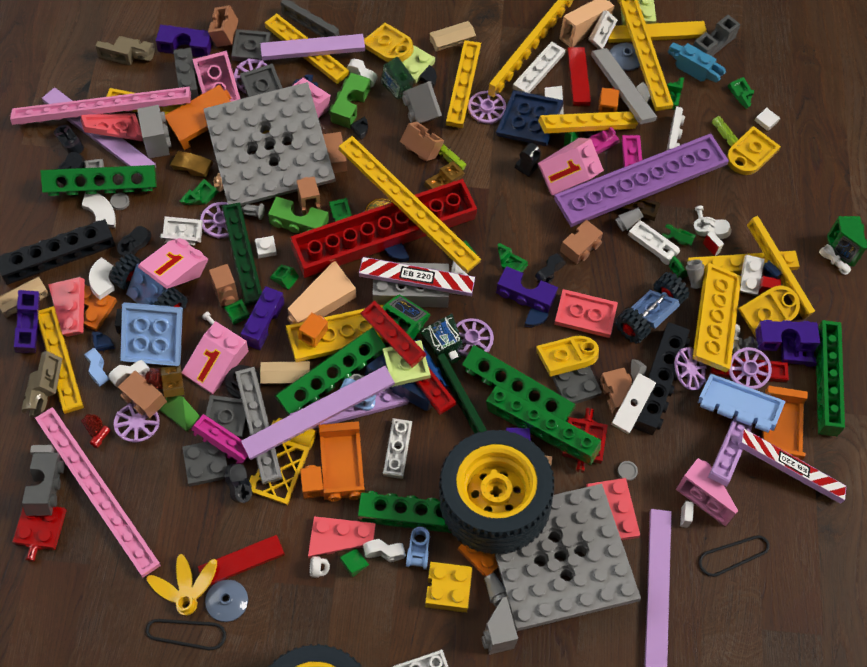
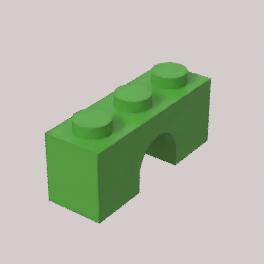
M351 73L348 79L344 80L343 89L337 93L336 102L329 109L332 123L350 128V125L357 117V105L350 102L357 100L364 103L370 92L369 78Z
M277 196L268 213L270 224L277 228L288 229L293 233H303L329 223L328 212L311 207L306 215L296 216L294 215V202Z

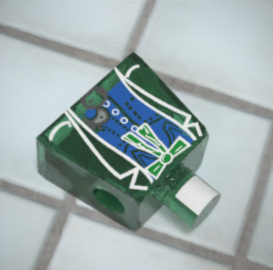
M397 56L384 65L380 82L396 99H400L404 95V91L412 88L414 78Z
M453 314L420 330L423 340L437 357L444 353L450 363H456L461 359L458 350L463 348V344Z

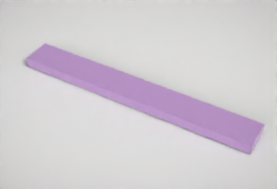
M55 87L42 97L45 104L72 101ZM81 116L78 118H65L125 165H155L156 167L152 160L123 138L84 132Z
M383 366L241 442L250 460L395 385V382L386 366Z
M656 509L650 510L644 667H667L671 511Z

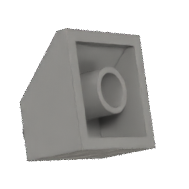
M431 81L403 92L402 99L405 106H408V117L411 123L419 122L422 124L442 116Z
M507 597L501 599L489 619L485 631H483L482 643L484 649L488 648L489 655L514 649L518 640Z

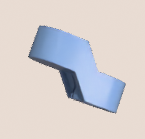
M92 348L84 356L90 363L89 375L100 387L109 378L103 371V358L95 348Z

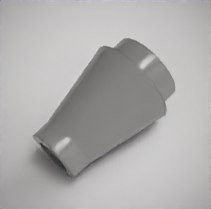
M639 208L618 215L615 221L622 232L624 230L628 231L643 217V214Z
M690 260L686 266L691 288L694 289L702 287L705 266L701 260Z
M492 573L487 575L484 580L487 585L490 602L497 607L501 599L507 596L503 584L496 574Z

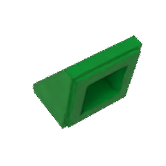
M673 256L669 264L671 271L677 275V278L680 277L682 279L688 276L684 265L676 256Z
M281 264L271 275L270 279L289 290L298 280L299 275L293 267Z
M358 549L352 550L340 557V562L351 577H354L369 566Z

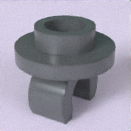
M753 337L745 340L739 338L740 349L746 347L758 349V343ZM748 351V356L753 355L755 351Z

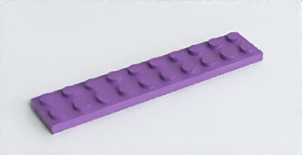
M708 134L555 194L554 199L570 227L583 223L585 220L593 219L728 164L729 160L712 134Z

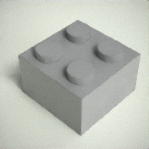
M159 105L137 108L142 138L148 158L170 155L169 147H172L164 111L160 112Z

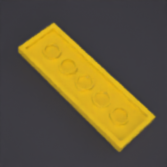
M708 263L704 270L692 359L727 372L731 367L741 276Z
M364 309L324 317L328 321V331L315 348L298 339L299 328L304 322L287 325L286 331L295 362L334 354L372 328L360 314ZM376 331L383 343H385L386 340Z

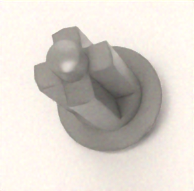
M262 203L260 206L246 204V206L241 207L244 215L255 216L259 220L264 216L265 208Z

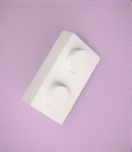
M165 216L163 234H161L160 238L166 239V243L181 238L186 240L189 245L195 246V242L201 243L203 221Z

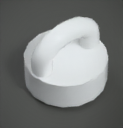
M312 556L310 560V576L312 578H319V576L326 575L330 569L328 560ZM321 564L325 566L323 571H320Z

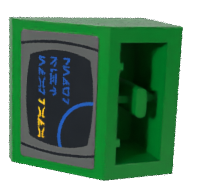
M838 216L827 234L828 244L833 248L836 256L839 255L841 260L849 266L855 267L865 250H867L864 224L861 222L860 216Z
M400 294L382 307L413 340L431 316L430 313Z

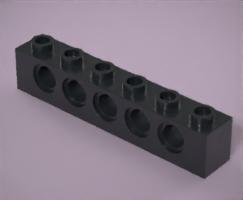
M106 219L95 221L87 226L78 227L67 233H61L50 239L41 240L33 245L24 246L13 252L2 254L0 256V273L6 285L107 250L116 245Z
M670 322L667 323L648 376L656 384L633 426L634 429L653 435L656 429L660 430L664 420L660 418L661 414L666 413L669 402H666L667 396L671 397L675 387L672 385V382L677 380L674 366L675 357L679 350L688 347L691 340L688 337L689 329ZM679 355L678 361L683 363L684 359ZM659 377H664L666 381L661 380ZM653 393H658L661 397H656ZM647 409L653 410L655 414L649 413Z

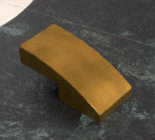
M178 151L170 166L173 170L188 171L192 176L206 177L213 162L196 154Z
M452 161L440 168L438 174L427 179L424 186L430 190L460 180L465 173Z
M181 365L161 368L164 398L185 395Z

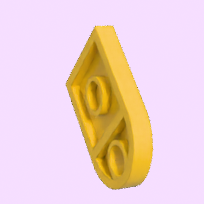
M387 23L381 25L364 39L365 49L390 63L402 62L408 59L414 51L412 39Z
M753 126L729 149L727 154L728 165L736 173L742 175L754 174L779 151L781 146ZM736 161H740V162H742L744 165H743V166H739V165L736 164Z
M775 286L742 305L738 310L756 337L755 329L760 321L772 320L781 322L793 320L799 312L800 301L797 294L791 288ZM785 295L792 297L791 305L784 303Z
M573 336L536 346V351L550 377L589 367L597 361L599 356L597 343L585 336Z

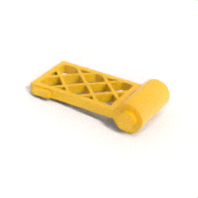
M278 418L276 421L273 420L272 424H274V423H276V422H278V421H280V420H282V419H281V418ZM309 429L282 443L285 451L278 453L277 458L287 454L291 463L280 468L281 474L283 470L293 466L295 471L294 477L285 480L282 474L283 482L273 487L270 482V488L260 491L256 489L258 482L262 481L258 468L256 475H251L249 480L252 493L288 505L300 476V469L303 468L309 450L315 441L317 431ZM296 449L303 451L302 457L293 462L289 453ZM285 485L288 490L285 499L276 496L274 490Z

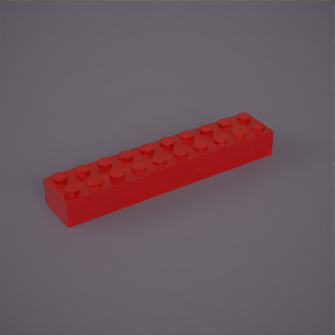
M463 179L415 194L448 228L474 220L476 217L477 207ZM392 202L291 236V247L302 274L306 278L323 272L334 261L338 266L384 251L385 248L400 243L404 244L427 235Z

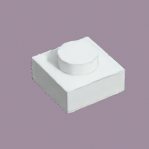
M273 236L255 239L258 258L277 255Z

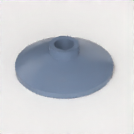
M619 43L610 50V53L624 71L635 70L640 66L633 44Z
M219 581L207 592L205 599L206 609L215 620L221 622L234 621L247 608V592L237 581ZM227 595L230 597L229 601H222V598Z

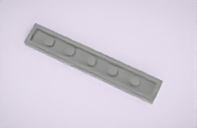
M604 48L592 51V58L615 90H619L620 97L638 122L645 124L656 121L657 116L609 50Z
M255 367L235 372L250 436L269 427ZM275 448L256 457L263 484L283 479Z

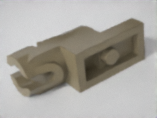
M119 36L114 45L97 41L95 45L98 57L130 66L134 58L151 61L155 53V48H152L153 43L147 41L141 43L139 39Z
M48 351L41 353L38 371L29 375L24 395L25 399L21 409L22 413L30 410L29 416L37 417L43 413L48 396L56 394L63 358Z

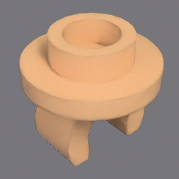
M218 173L214 177L213 184L218 191H223L220 173Z

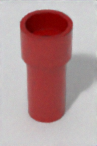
M104 425L89 443L93 447L98 448L111 430Z

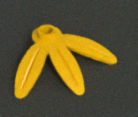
M179 554L176 564L179 591L169 582L157 576L148 575L146 580L157 594L170 602L176 603L177 611L181 615L187 616L196 610L197 598L211 584L216 572L217 560L212 559L208 562L192 587V573L189 563L183 554Z

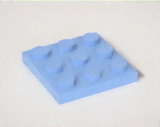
M124 302L122 304L121 361L137 362L143 360L148 364L179 366L181 363L183 308Z

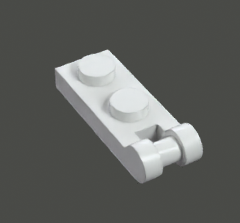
M641 220L628 233V236L658 256L666 265H669L672 257L677 256L680 252V249Z

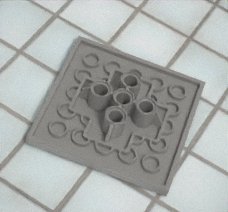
M308 82L203 109L228 204L240 202L241 206L297 192L296 180L304 177L315 176L317 186L336 181ZM266 130L270 131L267 134H262ZM286 142H291L290 145H284ZM270 146L274 147L271 150H266ZM251 151H256L255 154H249ZM274 162L278 163L276 166H271Z
M602 484L553 495L549 520L542 533L539 534V537L535 538L528 546H524L515 552L495 554L516 631L641 600ZM550 538H556L559 542H553ZM582 552L585 556L579 557V555L575 553ZM560 556L564 558L565 561L559 562L557 559H555V557ZM541 561L545 565L543 567H539L537 564H535V562ZM568 576L571 580L565 581L560 577Z

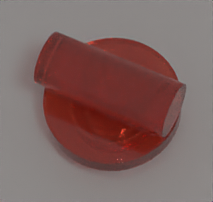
M151 368L145 375L146 383L149 386L152 384L156 389H162L161 369Z
M87 414L81 420L91 437L96 436L103 426L100 417L94 414Z

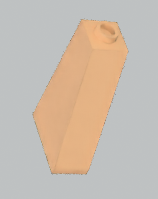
M594 0L566 14L563 17L559 39L569 47H574L592 33L603 11H609L613 14L614 5L608 0Z
M334 261L290 305L287 319L290 324L305 322L311 312L324 317L355 299L356 288Z

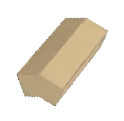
M469 21L431 32L430 42L433 44L435 51H440L462 44L464 40L472 41L475 39L476 34L473 26Z
M39 276L1 295L0 310L5 318L17 313L18 290L39 291L40 300L49 296V293Z
M310 361L261 362L260 384H292L310 371Z

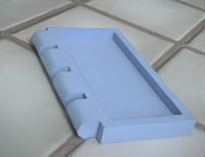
M710 374L698 403H701V408L712 412L714 409H717V414L730 419L735 416L737 417L736 421L752 426V423L756 424L755 428L769 433L770 430L774 431L785 401Z

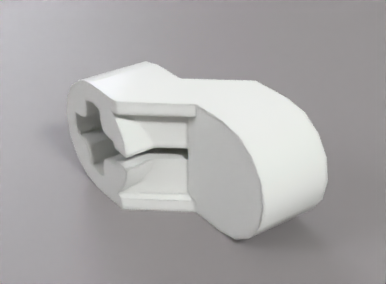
M351 59L347 66L349 74L354 73L369 78L370 88L374 86L378 77L375 72L365 68L362 60Z
M701 217L694 222L696 233L703 237L712 231L719 239L729 237L732 231L729 222L726 220Z
M140 360L131 366H117L109 373L108 378L118 387L134 371H137L145 378L151 369L143 360Z
M375 539L363 544L366 558L382 556L387 561L394 562L406 557L402 543L387 545L380 539Z

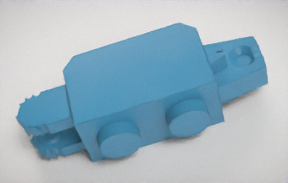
M673 42L669 47L668 53L677 60L675 64L677 68L700 81H705L707 78L717 83L721 79L720 76L726 73L725 67L716 63V58L689 43L681 46Z

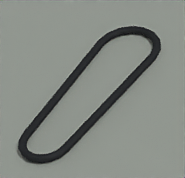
M760 535L746 538L704 552L699 558V567L708 576H719L766 554L770 545L768 540ZM757 538L764 540L766 543V549L763 552L718 573H708L702 566V559L707 554Z
M154 619L146 627V634L150 639L206 650L220 648L226 639L224 627L215 622ZM155 622L217 626L222 630L223 639L219 645L207 647L154 637L149 633V628Z

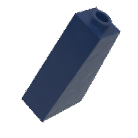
M384 354L367 365L365 376L386 366ZM416 382L389 387L393 390L394 394L407 398L410 403L425 411H429L433 407Z

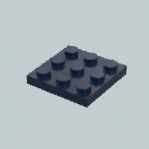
M513 90L497 128V136L547 147L552 133H544L538 119L540 115H559L563 106V100Z

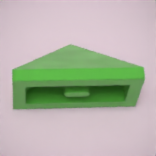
M182 396L167 397V402L159 409L186 432L200 419V415Z

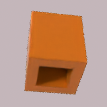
M602 88L598 113L617 111L619 90Z
M311 312L299 328L298 339L315 348L328 331V321L323 316Z
M308 465L300 469L304 499L324 496L321 466Z

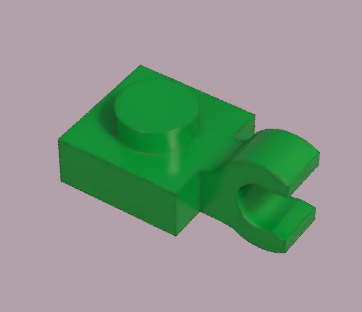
M666 224L665 228L670 229L671 233H662V236L666 239L674 237L682 245H692L696 236L683 229H677L671 224Z

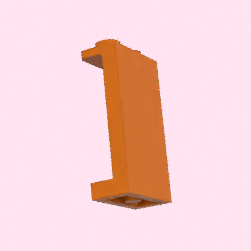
M218 85L191 100L190 103H186L165 115L169 127L184 150L191 147L188 141L209 130L203 109L231 102L230 99L232 98L227 89L223 90Z
M768 386L764 393L784 400L785 404L774 431L770 430L769 433L762 431L761 438L803 461L806 454L803 452L804 403L807 400L808 392Z
M359 421L320 424L319 434L324 500L335 502L341 498H349L350 500L360 499L361 492L365 493Z

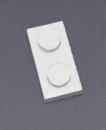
M603 11L588 40L598 49H603L618 20L609 11Z
M750 255L744 257L740 292L754 296L758 295L765 259Z

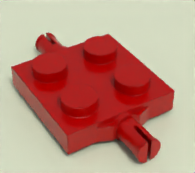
M586 408L585 418L569 417L568 423L601 440V450L593 461L594 463L601 464L608 425L592 420L594 409ZM564 451L562 452V456L578 460L577 472H585V462Z
M53 507L52 515L26 516L24 508L22 509L13 543L29 548L25 560L35 562L37 550H56L67 511L65 508Z

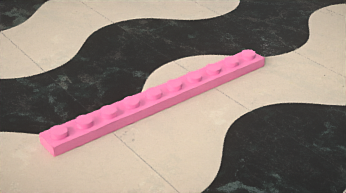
M190 87L13 108L10 120L12 125H23L32 122L78 118L81 115L132 111L137 108L159 105V107L176 104L183 105L191 102Z
M52 407L35 418L140 575L145 577L160 567L159 561L54 408Z

